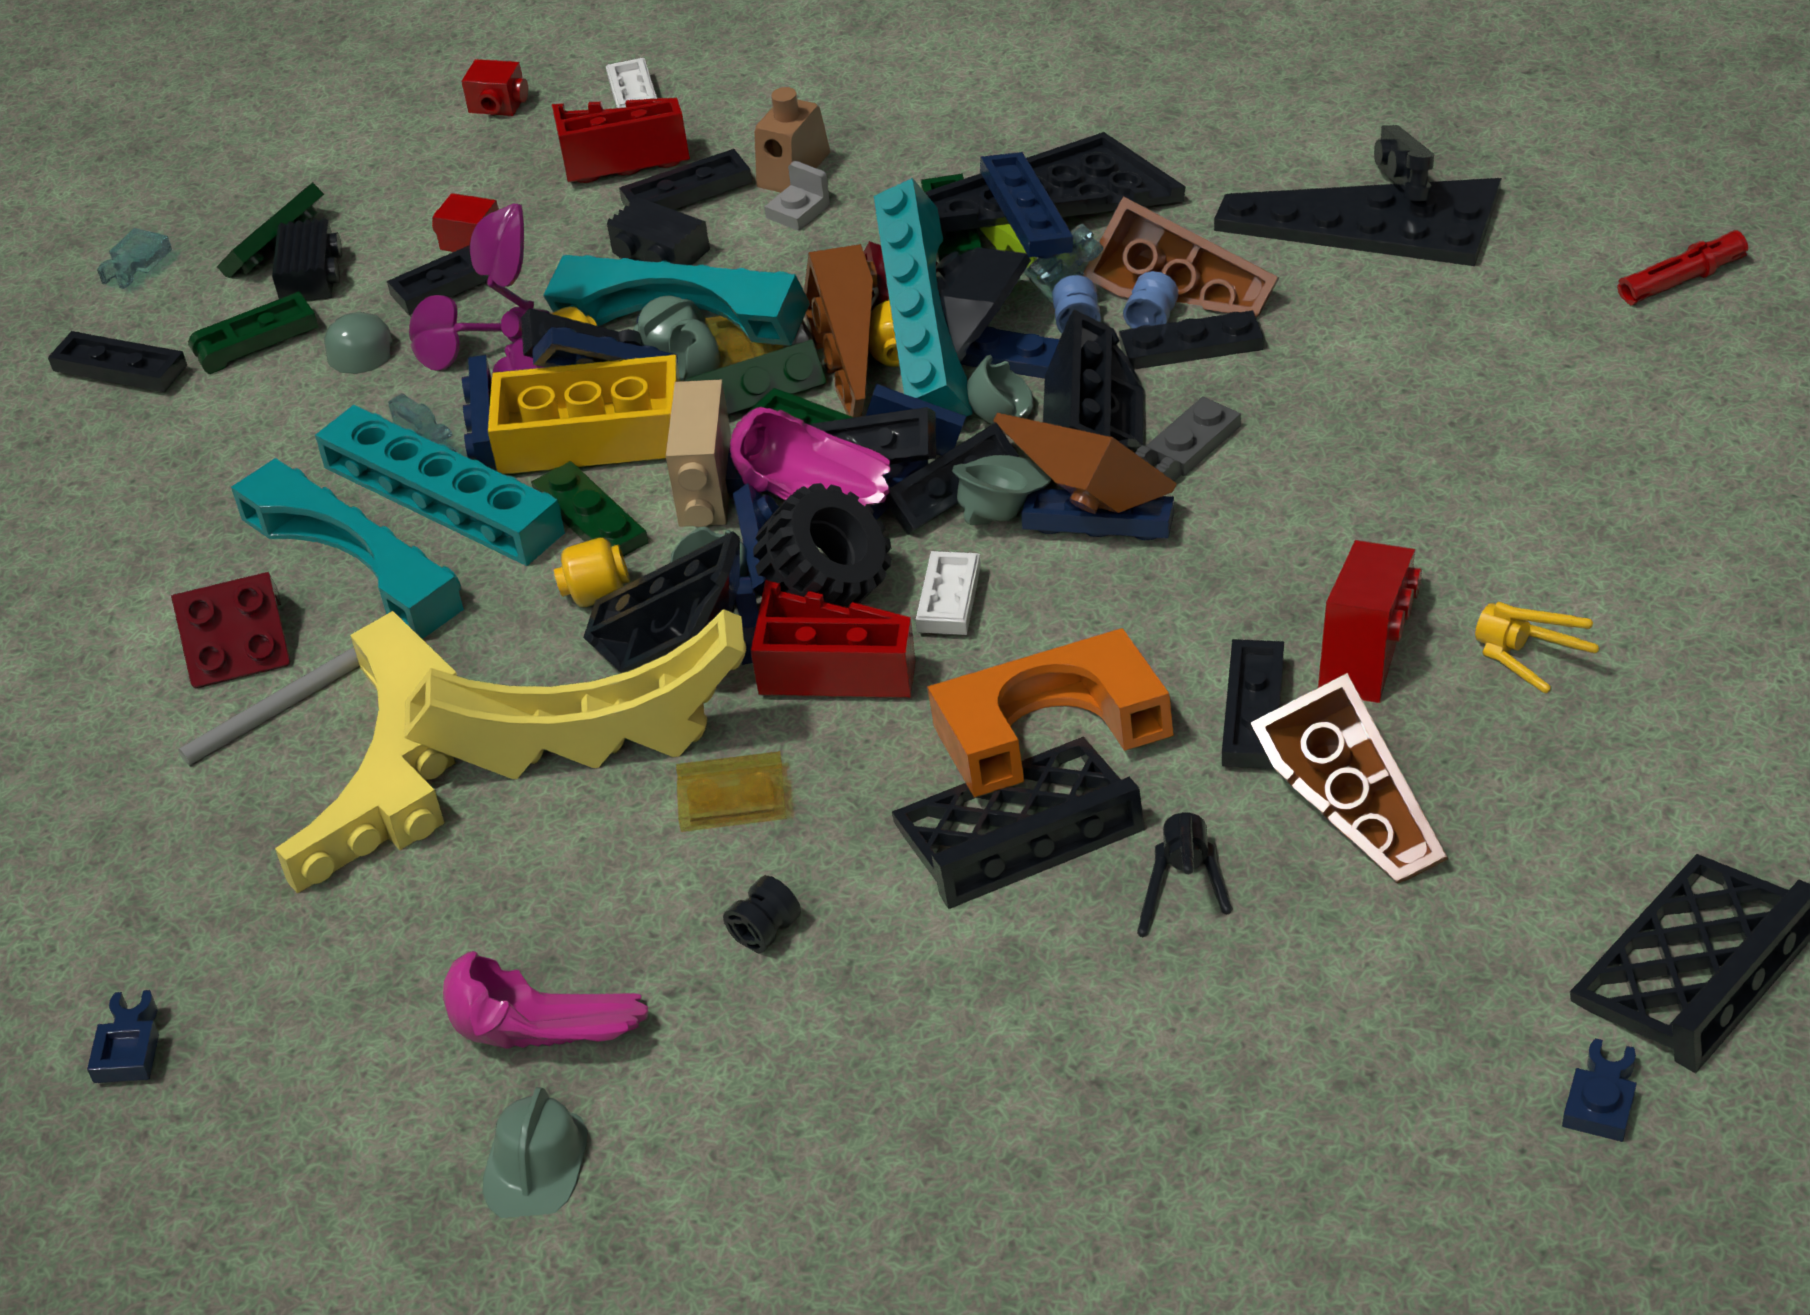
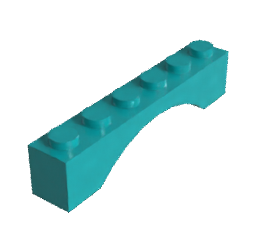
M911 178L874 196L903 390L906 395L967 417L973 414L972 407L968 401L967 377L948 331L937 286L936 255L939 245L943 242L938 208L916 181Z
M563 255L543 294L553 312L565 307H576L585 316H591L597 326L603 325L617 317L642 310L650 301L658 297H679L692 300L699 309L708 310L728 319L739 327L751 342L792 346L810 304L796 274H789L783 271L774 273L751 271L745 268L727 269L707 265H680L665 261L657 263L634 261L628 258H598L592 255Z
M274 458L231 486L241 519L267 538L318 542L338 548L359 559L378 579V588L386 614L394 611L421 639H424L464 610L459 593L461 584L450 568L446 566L440 567L428 559L418 547L408 546L396 538L388 527L378 526L366 518L359 508L355 506L349 507L337 499L327 487L321 488L310 481L300 469H292L277 458Z

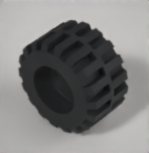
M822 483L812 484L809 488L803 486L797 489L763 524L755 538L758 543L753 547V557L760 560L755 566L758 576H764L768 581L780 583L781 591L805 597L808 591L823 594L824 602L849 608L852 602L860 604L887 576L885 571L891 566L892 560L887 554L892 549L890 539L883 536L886 528L881 520L876 521L872 515L875 511L868 504L866 506L862 505L858 501L859 496L851 491L848 494H844L841 487L831 484L826 489ZM818 548H820V549L828 556V558H827L826 556H824V555L818 550Z

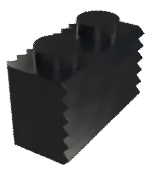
M637 196L634 202L630 200L629 206L625 205L623 210H619L618 215L614 214L613 219L609 218L607 222L612 252L621 259L628 258L634 261L657 263L665 261L672 264L693 265L710 250L706 221Z
M323 217L319 221L314 218L312 222L306 219L304 222L298 220L295 224L289 221L287 225L282 222L278 225L272 278L279 299L299 291L306 301L332 298L333 284L340 283V271L336 258H342V244L339 233H332L328 219Z

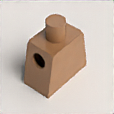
M781 87L772 92L773 107L756 125L754 131L757 187L780 193L791 185L788 166L792 162L798 161L817 168L830 153L820 107L816 103L798 100L796 90L790 87Z

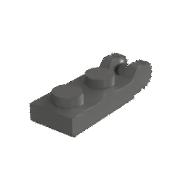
M1202 396L1146 446L1142 445L1139 447L1135 454L1153 467L1157 464L1156 469L1175 481L1181 475L1185 476L1241 426V413Z

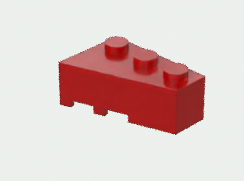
M677 97L626 100V108L603 109L602 101L589 102L588 110L565 111L564 103L552 104L567 181L589 183L603 175L614 173L631 175L637 173L641 168L652 166L669 168L678 165L681 161L689 160L690 156L683 115Z
M1359 540L1354 541L1326 601L1318 688L1348 673L1363 701L1380 703L1396 643L1401 640L1404 621L1409 620L1413 598H1418L1422 569L1414 568L1415 549Z
M765 580L751 648L758 695L911 698L916 664L911 617L854 602L850 604L849 608L824 602L823 594L808 591L805 597L783 592L781 591L780 583Z

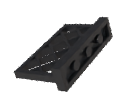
M1083 736L1022 760L1024 779L1038 781L1033 790L1009 786L973 797L967 784L963 783L892 811V816L902 836L937 882L939 895L948 909H951L1144 831L1145 826L1139 787L1130 776L1120 779ZM1079 757L1085 762L1082 771L1059 768L1061 764ZM1051 783L1073 786L1070 794L1047 792ZM1086 788L1096 789L1094 791L1084 794ZM974 798L989 800L985 809L965 807L963 805ZM1003 802L1025 805L1021 814L999 811ZM1038 807L1049 808L1039 813H1036ZM926 817L941 819L936 828L914 826L913 824ZM955 821L976 824L972 833L950 830ZM990 826L1001 827L987 833ZM941 845L951 847L946 850L938 852Z
M1696 854L1570 991L1571 1002L1588 1012L1673 1049L1674 1061L1693 1073H1697L1810 942V883L1798 879L1788 890ZM1700 876H1703L1723 885L1724 890L1693 895L1691 886ZM1761 900L1774 905L1768 912L1744 915L1740 904ZM1730 906L1734 917L1703 922L1699 910ZM1687 912L1690 913L1693 924L1665 929L1661 928L1659 922L1664 915ZM1741 933L1743 942L1739 946L1713 950L1709 938ZM1695 940L1700 941L1703 952L1671 957L1668 945ZM1659 948L1662 959L1630 964L1628 955L1634 949ZM1710 969L1712 977L1707 982L1681 986L1677 973ZM1668 975L1672 988L1639 993L1635 980ZM1626 982L1630 995L1606 998L1595 993V991L1601 985ZM1678 1004L1680 1013L1669 1025L1647 1016L1645 1009Z

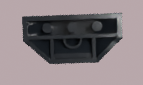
M977 247L962 255L957 251L953 252L937 264L936 269L938 272L936 277L941 306L960 362L966 356V351L971 343L980 337L1000 310L1031 262L1026 253Z
M1074 309L1068 318L1045 374L1043 422L1113 437L1136 453L1137 449L1143 445L1144 389L1130 360L1117 345L1120 340L1115 330Z
M732 531L595 600L583 638L619 672L624 673L667 655L697 635L723 609L734 613V602L740 585V537Z

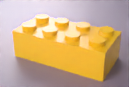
M676 355L493 373L488 436L497 472L510 474L550 470L560 467L569 461L573 462L577 467L666 458L675 382H681Z

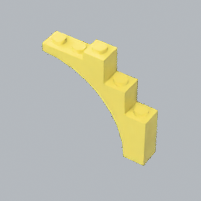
M723 609L697 635L667 655L634 670L591 682L552 687L506 686L468 680L430 668L405 701V739L511 779H518L530 763H537L544 749L588 767L599 768L611 753H616L621 748L625 738L671 757H679L692 742H697L705 731L707 716L704 714L703 703H707L712 698L717 685L727 673L738 668L743 661L746 653V643L743 639L742 618Z
M394 611L350 635L360 668L377 689L379 707L373 740L359 770L339 797L311 824L275 848L285 878L297 894L313 884L325 881L333 872L359 856L370 854L379 844L388 839L401 850L416 840L427 838L434 829L444 824L435 790L426 780L440 776L445 769L455 764L453 756L405 739V701L430 668L457 676V673Z

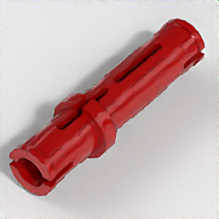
M1733 230L1706 243L1698 241L1690 245L1687 251L1619 279L1618 282L1620 284L1617 285L1618 293L1623 300L1632 306L1645 298L1659 294L1698 276L1706 278L1714 274L1720 266L1746 257V251H1748L1747 240L1740 231Z

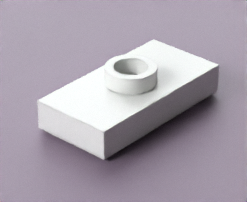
M645 58L608 64L606 66L616 108H626V100L657 99Z
M931 551L916 616L917 632L967 635L981 569L980 554Z

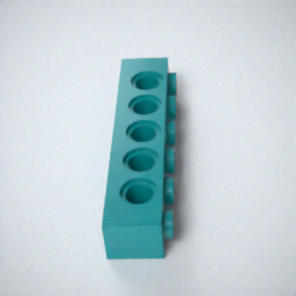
M352 405L315 434L325 469L525 566H528L565 534L558 500L549 493L540 492L529 487L512 476L499 473L478 460L469 459L452 451L446 445L437 444L424 438L411 429H405L384 419L377 413H371L356 405Z

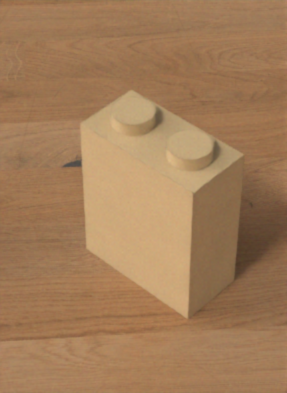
M722 380L675 382L666 461L679 527H703L707 525H725L727 523L729 493L726 484V470L732 437Z

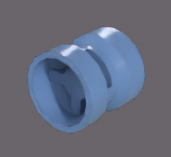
M1151 271L1139 276L1132 290V295H1130L1123 309V317L1127 325L1133 329L1143 325L1166 324L1170 311L1173 309L1178 298L1176 283L1169 276L1161 272Z
M1073 275L1061 279L1054 286L1052 299L1055 308L1056 326L1060 333H1063L1068 318L1074 309L1101 322L1096 287L1090 279L1084 276Z

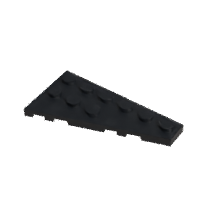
M1105 132L1026 158L1061 217L1114 211L1123 197L1143 207L1184 202L1186 186ZM981 173L925 192L938 208L942 233L1009 224Z
M1502 178L1429 182L1431 184L1430 199L1426 201H1413L1404 198V190L1397 184L1230 193L1224 195L1215 215L1214 231L1475 266L1501 190Z

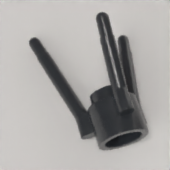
M1182 812L1172 815L1164 823L1163 842L1155 846V863L1137 934L1140 937L1148 935L1166 866L1169 863L1174 868L1182 870L1188 875L1192 874L1194 869L1204 863L1221 912L1227 915L1232 911L1228 893L1216 860V846L1207 840V825L1204 819L1193 813Z

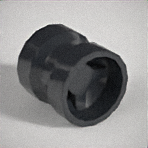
M767 875L760 877L749 888V898L735 901L723 915L724 924L731 936L738 943L758 954L763 953L775 941L778 928H788L801 914L800 904L793 892L780 880Z

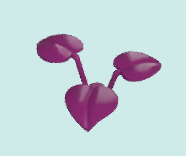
M514 203L488 214L478 222L471 236L470 255L475 271L480 275L488 276V286L519 307H514L503 315L501 323H457L458 311L453 299L442 295H433L425 298L415 308L409 324V338L412 351L418 361L425 367L438 371L449 368L456 360L460 349V340L457 332L481 331L503 332L510 341L515 342L505 347L506 357L496 362L492 374L495 372L545 368L533 365V358L523 356L521 317L529 308L546 313L550 312L545 309L534 308L533 301L524 300L506 288L512 286L517 280L524 257L522 204Z

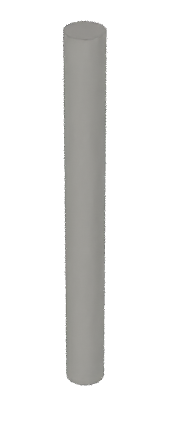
M350 648L178 749L180 756L191 766L356 669L360 665L355 649Z

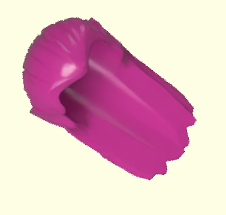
M757 407L741 418V421L736 424L731 435L730 453L734 466L742 477L744 484L749 483L757 492L768 490L779 498L786 500L803 486L809 488L812 484L822 483L827 489L832 484L841 487L844 494H848L851 491L859 496L858 501L864 506L867 504L871 506L883 503L886 500V495L889 493V486L882 476L891 471L889 459L876 451L832 436L808 425L803 420L795 418L783 410L776 411L771 408Z
M476 951L467 952L457 958L452 963L443 984V1001L448 1018L455 1030L473 1042L510 1049L514 1046L525 1048L531 1044L538 1047L541 1044L547 1046L553 1044L561 1045L566 1041L572 1043L583 1039L596 1042L614 1040L621 1034L638 1028L639 1023L648 1017V1006L638 1002L641 1000L640 994H549L539 992L529 986L520 970L504 971L496 960L479 956Z

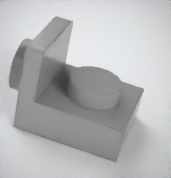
M794 161L788 166L791 185L765 205L764 208L767 219L799 231L830 206L826 173L817 168Z

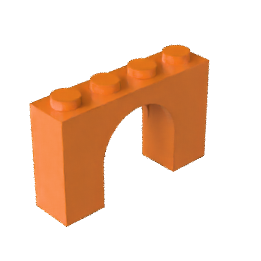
M1123 628L927 686L933 725L973 797L1024 782L1019 740L1010 726L1022 716L1042 708L1073 706L1097 714L1104 720L1124 751L1174 736L1169 692Z

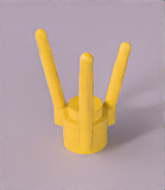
M1499 601L1496 604L1489 603L1484 608L1475 630L1476 640L1486 644L1483 649L1484 656L1501 662L1543 693L1550 692V685L1509 655L1508 651L1511 649L1520 650L1526 643L1528 636L1590 653H1597L1599 651V647L1595 643L1531 625L1528 622L1590 629L1593 626L1591 619L1517 608Z

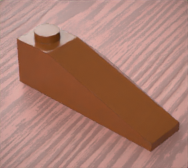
M1125 197L1119 203L1081 275L1119 297L1129 298L1139 276L1151 271L1161 272L1169 276L1178 287L1176 302L1200 305L1205 310L1223 313L1253 310L1256 318L1260 315L1279 280V277Z
M861 244L809 252L804 292L810 302L805 314L809 331L817 349L824 348V366L828 374L835 372L836 392L846 414L852 417H861L863 412L872 288L877 287L875 265L873 261L866 260Z
M997 413L993 420L1055 483L1072 494L1069 499L1072 504L1087 512L1096 514L1098 508L1120 513L1172 493L1177 485L1176 482L1113 437Z
M1348 673L1251 722L1275 771L1397 884L1448 860L1446 853Z

